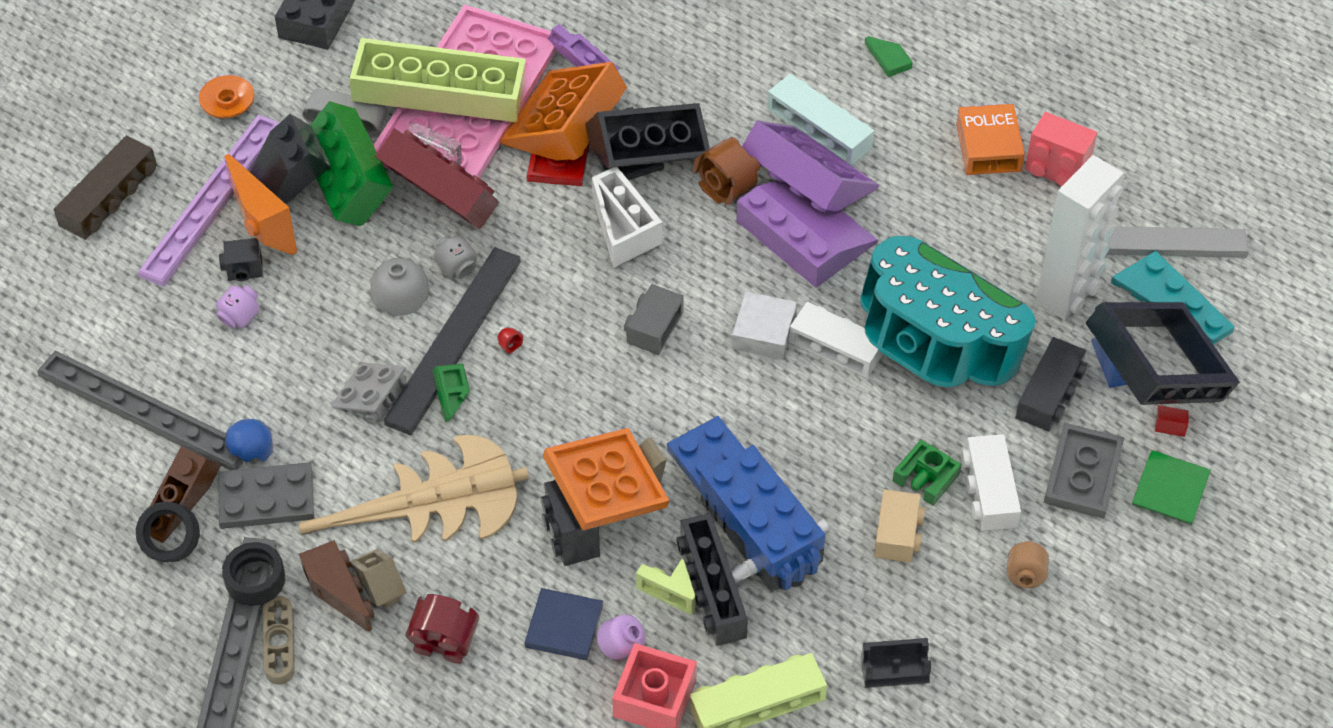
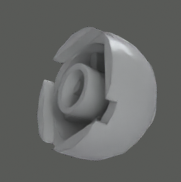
M393 258L385 261L375 270L371 278L372 300L378 309H383L389 312L390 315L401 316L416 312L422 307L426 298L428 299L429 297L427 276L422 267L412 260Z

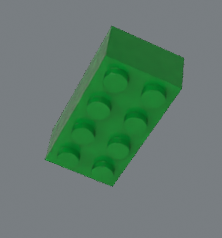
M329 101L311 124L331 165L316 179L335 220L362 226L392 191L394 186L382 162L375 157L377 152L356 109Z

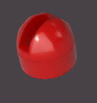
M506 327L498 333V344L507 353H513L522 345L523 334L514 328Z

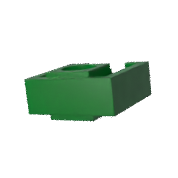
M920 439L893 472L892 481L903 487L907 478L915 470L917 475L911 481V489L914 491L921 490L927 481L932 483L930 487H926L924 490L923 500L934 506L960 475L962 464ZM927 464H935L937 465V467H932Z

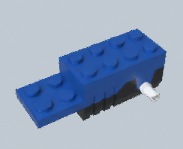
M719 416L667 443L669 454L701 493L702 505L712 514L713 519L718 522L720 528L727 534L730 541L746 560L731 571L735 583L750 576L752 577L755 574L772 593L779 588L781 590H788L791 586L798 587L803 584L805 575L817 573L818 566L823 562L825 532L829 531V525L824 519L817 523L754 445L745 449Z

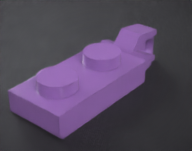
M560 24L552 29L548 40L555 46L558 52L576 67L612 62L580 33L577 35L569 33Z

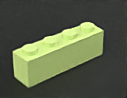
M809 653L803 656L798 654L789 657L785 662L773 666L764 665L753 673L744 676H732L725 682L715 686L707 685L698 688L689 695V709L698 728H745L826 700L827 684L813 654Z

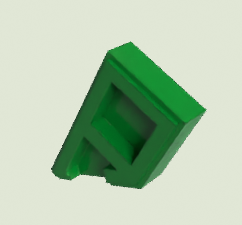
M870 36L865 37V45L888 77L912 69L913 62L900 44Z
M464 364L436 366L432 370L445 422L452 419L470 392Z

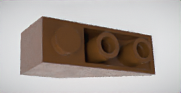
M181 446L150 506L160 502H172L186 506L191 511L209 490L221 465L196 451ZM171 513L157 517L152 523L150 537L164 543L182 522V519Z
M335 540L300 553L302 569L313 594L367 632L371 631L370 618L375 617L368 599L362 601L359 593L363 592L357 574L351 576L348 570L352 566L346 550L340 551Z

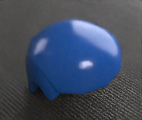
M242 419L228 428L225 436V446L232 455L238 456L246 463L253 458H259L261 462H264L273 453L272 433L261 420Z

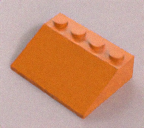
M613 62L550 70L519 111L517 122H511L500 138V143L556 161L578 159L583 155L584 149L589 144L585 123L597 112L611 111L620 101V97L627 89V86Z

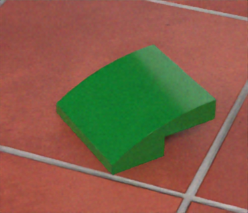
M1151 450L1132 505L1192 525L1211 469Z

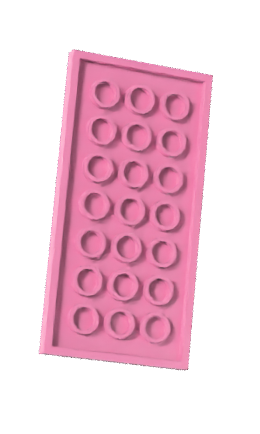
M465 4L437 46V48L526 59V82L520 110L557 52L555 46L548 40L551 31ZM398 107L375 142L374 148L378 152L394 128L401 133L408 130L427 146L429 144L437 149L448 160L458 163L472 176L476 175L481 178L501 144L500 138L511 122Z

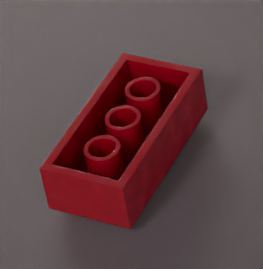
M394 128L375 155L377 159L393 172L478 229L483 227L499 204V201L493 196L495 191L486 182L476 175L472 176L458 163L448 160L441 152L429 144L427 146L408 130L401 133Z

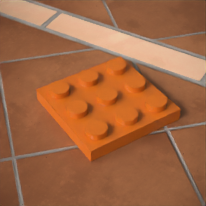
M629 428L545 448L543 458L582 530L665 509L669 504V498Z

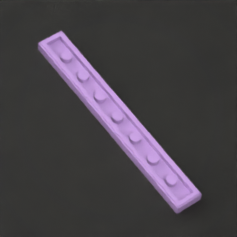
M258 114L228 154L251 172L269 132L280 122ZM225 158L138 271L140 278L164 287L233 196L234 192L228 179Z

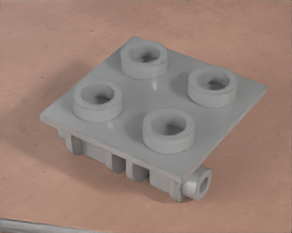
M361 362L344 388L340 390L331 407L365 412L367 414L365 419L371 424L381 421L387 411L386 408L391 407L392 402L396 400L398 394L406 385V376L403 374L406 367Z

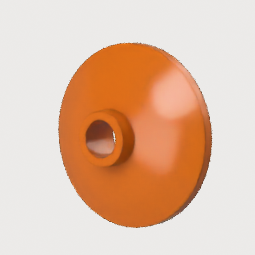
M235 75L219 76L208 81L202 87L199 93V103L203 111L210 116L216 118L236 117L247 111L253 104L255 97L254 89L242 77Z

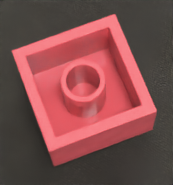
M1045 111L1031 133L1025 170L1031 172L1034 176L1047 178L1063 186L1093 155L1098 132Z
M634 643L612 698L613 717L647 728H679L689 702V695L692 693L697 680V661Z

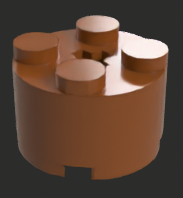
M730 137L699 155L694 161L693 168L694 173L699 172L702 179L698 182L702 191L716 203L721 204L725 202V205H729L756 186L757 172L760 170V165L755 157L749 156L736 138Z

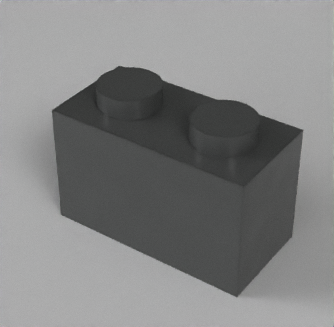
M651 284L646 294L642 293L640 295L635 313L633 315L630 314L625 321L624 331H626L627 343L659 355L684 312V295Z

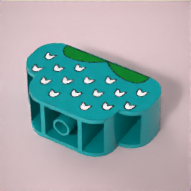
M893 236L881 242L873 250L860 296V304L867 313L864 325L866 337L873 346L879 349L878 351L925 381L942 387L958 386L968 379L982 385H1002L1019 372L1036 323L1034 313L1026 304L917 238Z

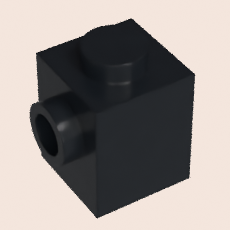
M257 238L223 242L224 253L219 254L221 271L227 272L228 281L236 280L242 282L250 278L263 277L262 252Z

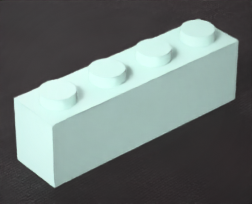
M791 73L768 91L767 109L790 125L800 129L850 165H853L872 149L874 130L868 124L861 122L846 109L840 108L825 95L818 93L808 86L805 81L799 80Z

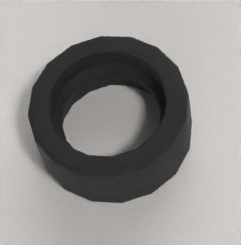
M160 502L148 507L139 517L135 528L136 541L141 551L149 558L161 562H176L188 557L197 547L200 537L199 523L194 513L186 506L172 502ZM171 513L182 519L186 528V535L179 547L174 550L164 551L153 544L150 538V529L157 517Z
M260 542L244 543L234 548L226 556L222 565V577L230 597L240 604L248 606L263 605L273 600L282 591L286 581L282 558L278 551L269 544ZM250 562H265L273 568L272 576L266 582L257 586L248 587L240 585L235 580L236 572Z

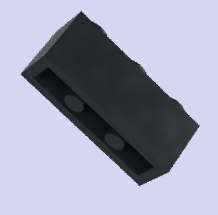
M1053 337L1018 402L1015 418L1048 432L1054 422L1059 424L1066 409L1063 406L1065 400L1071 402L1077 388V385L1074 384L1075 380H1082L1087 370L1088 363L1084 362L1086 349Z

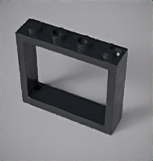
M1101 302L1095 307V311L1085 322L1141 405L1222 402L1240 383L1184 302ZM1125 327H1166L1199 374L1158 375Z

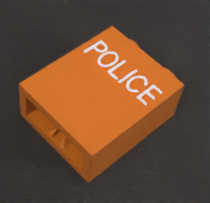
M1014 104L959 107L956 126L966 175L1022 172L1025 153Z

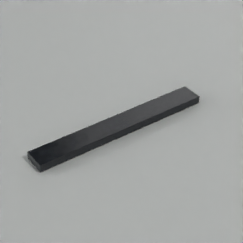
M496 247L493 248L384 418L385 426L412 436L438 394L432 370L436 366L458 363L521 263L520 256Z

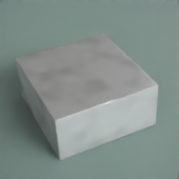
M745 291L732 333L731 349L784 359L789 342L790 326L796 318L797 302Z

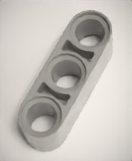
M314 89L302 111L303 118L307 122L312 123L329 101L355 108L367 133L372 137L378 134L387 114V109L384 105L351 101V95L325 89Z

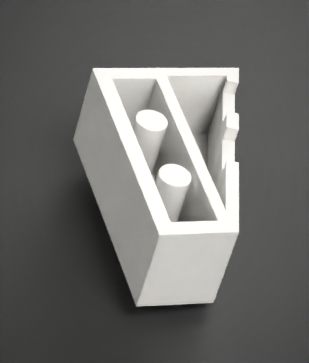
M613 167L592 177L593 201L613 268L662 244V221L618 167Z

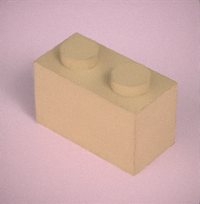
M883 489L874 557L912 562L913 552H919L922 534L916 533L917 525L923 526L925 507H919L921 494Z

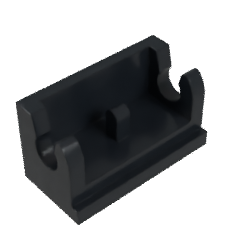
M928 638L863 643L861 665L865 688L930 683L931 660H928Z

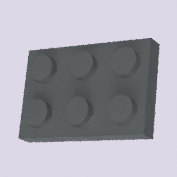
M1064 423L1043 503L1105 518L1125 437Z
M311 462L218 471L220 529L314 519L313 471Z

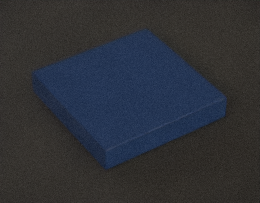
M541 588L525 638V648L587 661L603 609V600Z

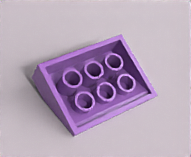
M757 120L742 145L749 156L757 159L760 167L764 166L770 170L769 176L779 182H787L791 185L789 189L800 197L806 196L811 199V205L821 212H826L827 210L839 211L872 193L879 187V184L795 126Z
M774 181L759 185L737 200V222L815 288L878 243V239L842 210H827L826 212L817 210L811 205V199L806 196L800 197L789 189L791 185L785 181Z

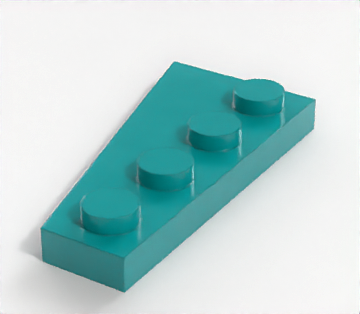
M1157 251L1112 276V284L1118 288L1123 287L1132 293L1131 296L1141 302H1184L1213 345L1234 332L1235 326Z

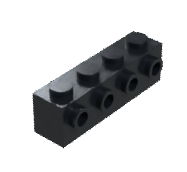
M708 513L680 520V536L676 537L677 547L680 555H686L688 563H685L690 580L695 582L697 588L694 590L697 607L703 608L706 615L703 617L706 634L713 636L716 646L747 639L748 618L712 514Z

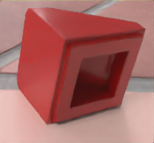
M1158 405L1154 432L1185 437L1189 423V410Z

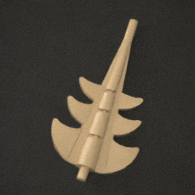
M476 435L455 436L454 443L460 448L464 457L462 468L456 470L452 462L441 454L422 451L421 457L427 463L430 470L427 481L422 482L418 474L408 466L395 463L393 465L394 471L397 473L401 484L399 491L332 515L299 522L300 532L303 535L331 527L407 517L412 529L411 540L415 543L427 531L430 514L437 513L443 522L442 539L447 541L462 527L466 518V509L473 508L480 519L479 538L484 539L499 532L510 522L517 505L515 482L529 479L526 467L511 470L505 453L498 445L487 438Z

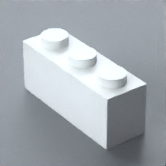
M806 302L790 326V343L866 378L870 376L883 356V353L878 351L879 349L869 342L863 327L809 302Z
M1004 434L968 437L966 450H961L962 467L968 468L969 475L966 477L967 492L974 495L975 501L971 505L973 520H979L981 531L1018 528L1021 509Z

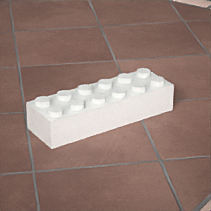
M1092 155L1057 192L1036 303L1063 320H1066L1071 313L1077 314L1084 305L1085 298L1088 295L1094 296L1101 286L1102 282L1099 279L1106 266V263L1103 261L1110 248L1108 244L1109 237L1114 230L1112 222L1119 210L1117 200L1123 192L1121 183L1124 173L1095 155Z

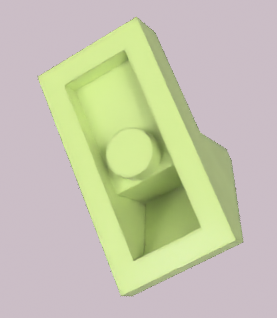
M681 559L671 576H668L657 567L651 568L643 563L636 572L637 589L691 615L694 613L695 593L684 559Z

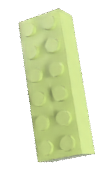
M361 38L350 75L351 101L517 122L526 82V59Z

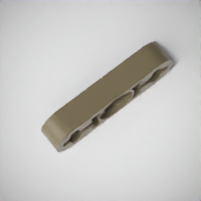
M276 596L263 606V666L266 678L273 684L287 683L295 673L294 612L290 600L284 596ZM278 607L283 609L281 612L282 624H276L274 613ZM283 634L288 637L287 642L282 646L270 644V640L275 635ZM276 656H281L284 667L281 673H275L277 667Z

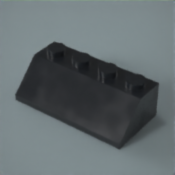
M700 103L597 112L585 123L591 151L607 168L696 159L699 155L710 149Z

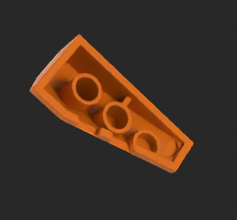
M230 154L225 155L228 179L243 215L244 226L251 237L255 236L263 245L291 255L297 253L290 208Z

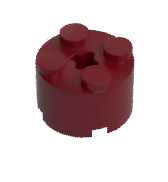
M427 594L426 599L423 600L420 596L407 628L406 637L414 644L413 651L415 653L430 657L432 652L444 654L445 660L460 664L468 654L480 619L479 614L471 607L469 612H466L460 608L462 602L450 597Z

